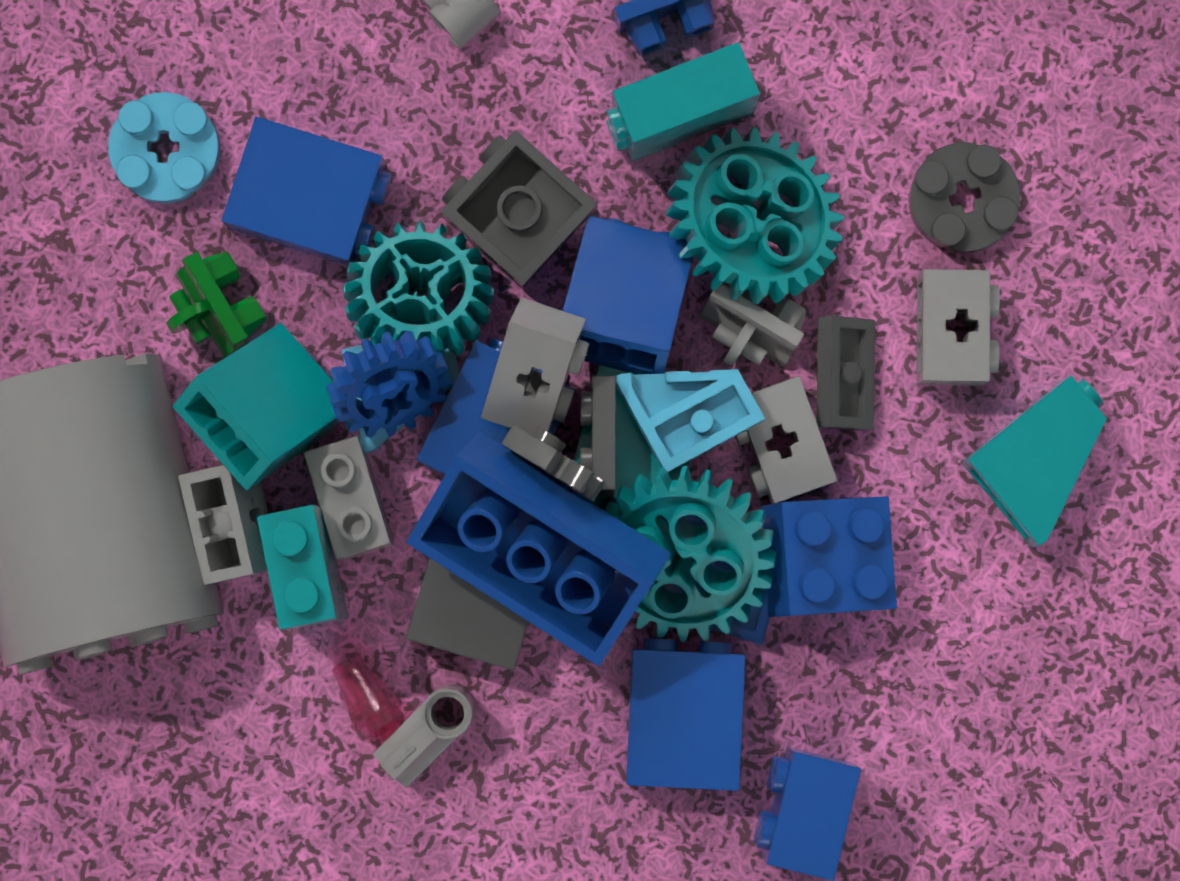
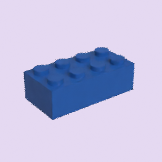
M479 430L456 455L406 541L407 544L599 667L672 554Z

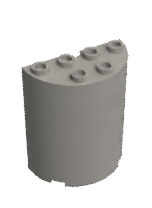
M145 353L125 360L124 355L101 357L45 368L0 380V654L4 668L17 665L19 675L53 667L50 656L73 651L75 661L108 653V651L113 650L111 641L125 637L129 638L130 647L163 640L164 637L169 636L168 627L180 624L184 625L185 634L218 626L216 616L224 614L217 582L204 585L178 479V475L190 472L160 355Z

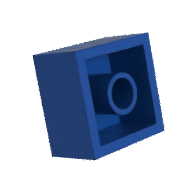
M889 496L780 502L761 506V510H764L766 513L762 528L774 531L772 546L769 549L777 551L774 568H770L774 572L770 589H767L769 617L897 609Z
M786 746L784 758L774 755L766 787L770 789V792L775 793L771 811H760L753 838V843L757 844L756 848L761 849L760 855L765 863L834 881L861 768L848 761Z

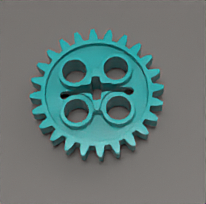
M753 127L743 140L738 131L733 128L726 134L723 140L714 134L703 145V148L697 145L687 157L688 162L684 161L674 175L678 180L669 188L667 194L677 201H674L666 210V216L681 222L672 229L669 235L670 238L686 239L687 245L678 256L680 259L692 256L697 258L699 262L692 273L695 277L706 271L713 274L711 290L715 291L726 282L730 284L732 300L736 301L748 289L753 304L758 305L767 296V293H769L775 303H779L789 292L795 297L800 295L808 287V283L813 285L824 274L823 269H826L835 260L836 256L831 250L842 241L843 237L833 231V229L844 220V215L829 211V208L832 207L840 196L838 193H824L822 187L831 176L829 173L816 176L812 173L811 169L817 160L815 156L808 157L803 161L796 157L799 150L798 142L795 141L784 150L780 148V138L777 132H774L764 143L761 142L757 128ZM727 176L737 179L743 189L733 186ZM778 193L787 196L792 202L793 207L785 204L780 199ZM716 224L726 227L732 239L723 236L718 231ZM768 241L776 244L781 249L783 256L774 253L769 247Z
M688 466L682 467L678 480H671L668 472L662 467L658 470L654 485L645 476L640 474L637 476L634 485L635 493L622 486L616 497L617 504L610 502L606 504L604 511L672 553L636 609V612L639 613L636 628L639 630L650 621L657 623V637L663 638L669 627L677 628L680 641L685 642L689 629L696 628L701 638L706 641L709 640L713 624L722 632L728 634L733 622L732 616L746 623L750 616V605L755 607L762 606L765 595L763 589H770L774 572L770 568H774L777 551L769 549L772 546L774 531L760 529L765 519L766 513L764 510L747 512L752 496L749 492L735 499L730 496L733 480L730 478L717 488L711 485V470L706 469L698 482L691 480ZM659 515L664 516V517L666 518V520L668 521L669 526H668V524H667L662 518H660V517H658V516H659ZM696 515L702 518L706 524L693 526L687 523L682 516ZM725 561L731 564L734 569L721 571L715 568L711 562ZM698 582L709 593H704L698 585ZM676 584L682 587L685 592L672 593L666 590L663 585Z

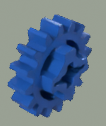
M406 331L399 340H393L390 332H384L381 343L373 345L366 338L361 341L363 351L356 354L349 351L343 353L346 366L332 367L330 373L334 382L326 385L338 422L345 421L348 431L353 433L363 427L366 436L373 437L379 428H385L388 436H393L398 425L405 424L409 429H413L416 427L414 418L417 416L432 417L434 411L431 403L445 402L447 396L443 388L451 385V378L447 372L449 368L442 352L435 351L429 337L425 336L416 342L412 331Z

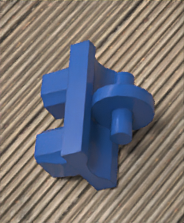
M632 0L614 7L616 14L614 20L619 33L626 31L628 39L639 56L666 46V39L658 19L677 13L686 38L703 34L714 28L711 0Z

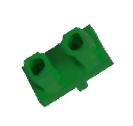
M195 252L183 258L182 263L184 266L175 274L183 289L169 296L178 313L173 315L166 322V325L172 334L188 329L196 344H200L212 337L222 356L226 358L242 348L247 338L263 326L267 320L266 315L258 301L252 296L232 306L225 299L221 290L237 283L241 277L238 267L229 252H222L204 259L201 258L199 252Z

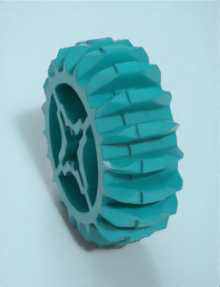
M421 219L415 226V232L406 233L405 228L399 222L394 227V237L388 238L377 231L373 237L375 248L360 245V249L357 251L359 262L349 263L347 278L350 281L345 282L343 286L344 299L349 302L345 306L346 317L350 322H356L354 325L355 335L359 338V341L371 338L370 341L375 345L381 343L384 332H390L393 340H399L406 331H412L416 342L425 336L429 337L435 351H441L443 357L445 349H449L460 357L464 352L463 339L472 342L478 340L480 337L479 325H487L490 320V308H488V305H491L494 301V289L491 285H488L491 282L490 268L488 265H480L482 263V253L478 247L466 249L467 239L463 233L448 240L447 228L443 223L435 229L434 233L426 232L425 224ZM391 273L394 276V287L386 292L387 298L377 304L374 300V293L380 282ZM460 284L464 292L462 300L455 310L447 315L444 312L443 300L450 296V289ZM409 289L412 292L420 291L421 296L417 297V292L413 296L409 295ZM424 292L428 293V298L425 295L422 296ZM407 323H418L421 325H412Z

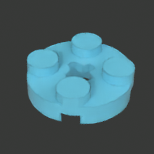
M158 92L145 95L138 100L129 101L123 105L110 132L108 153L111 166L120 182L135 194L150 202L162 204L176 203L194 195V192L201 189L206 181H209L213 176L220 159V140L215 126L201 106L179 94ZM167 133L172 142L179 143V151L170 153L168 162L161 163L159 162L158 155L150 152V145L159 141L160 134Z

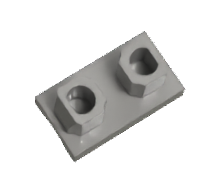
M725 283L712 292L699 317L717 327L712 338L730 348L723 360V363L732 368L741 354L757 365H760L763 358L766 357L784 368L804 336V333L800 330L806 315V309L790 299H783L776 305L773 312L769 313L758 305L753 304L748 289L736 301L732 300L730 284Z

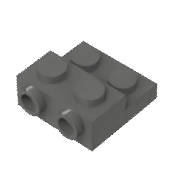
M515 130L507 140L499 135L487 146L479 157V161L484 165L470 180L465 176H461L452 184L441 199L446 204L441 210V214L459 233H463L464 237L473 246L478 247L483 255L485 253L524 288L588 219V216L598 208V204Z

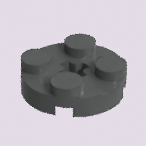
M970 142L953 143L941 147L930 154L916 171L908 195L909 210L916 228L930 242L933 241L939 247L946 248L948 251L955 253H974L994 245L1014 224L1018 216L1020 204V187L1012 167L1000 156L994 147L986 144L977 145ZM965 183L968 190H977L979 198L973 202L972 207L974 211L965 213L961 205H951L949 197L956 194V184Z

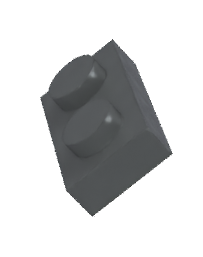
M833 315L818 317L816 421L818 428L857 431L874 430V319Z
M593 376L591 392L580 393V426H591V448H580V464L605 481L597 497H613L615 493L616 376Z

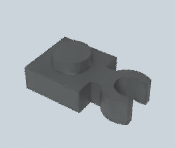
M513 424L501 443L516 455L591 501L595 500L605 484V481L595 476L594 472L564 456L562 452L566 444L540 427H537L533 435Z

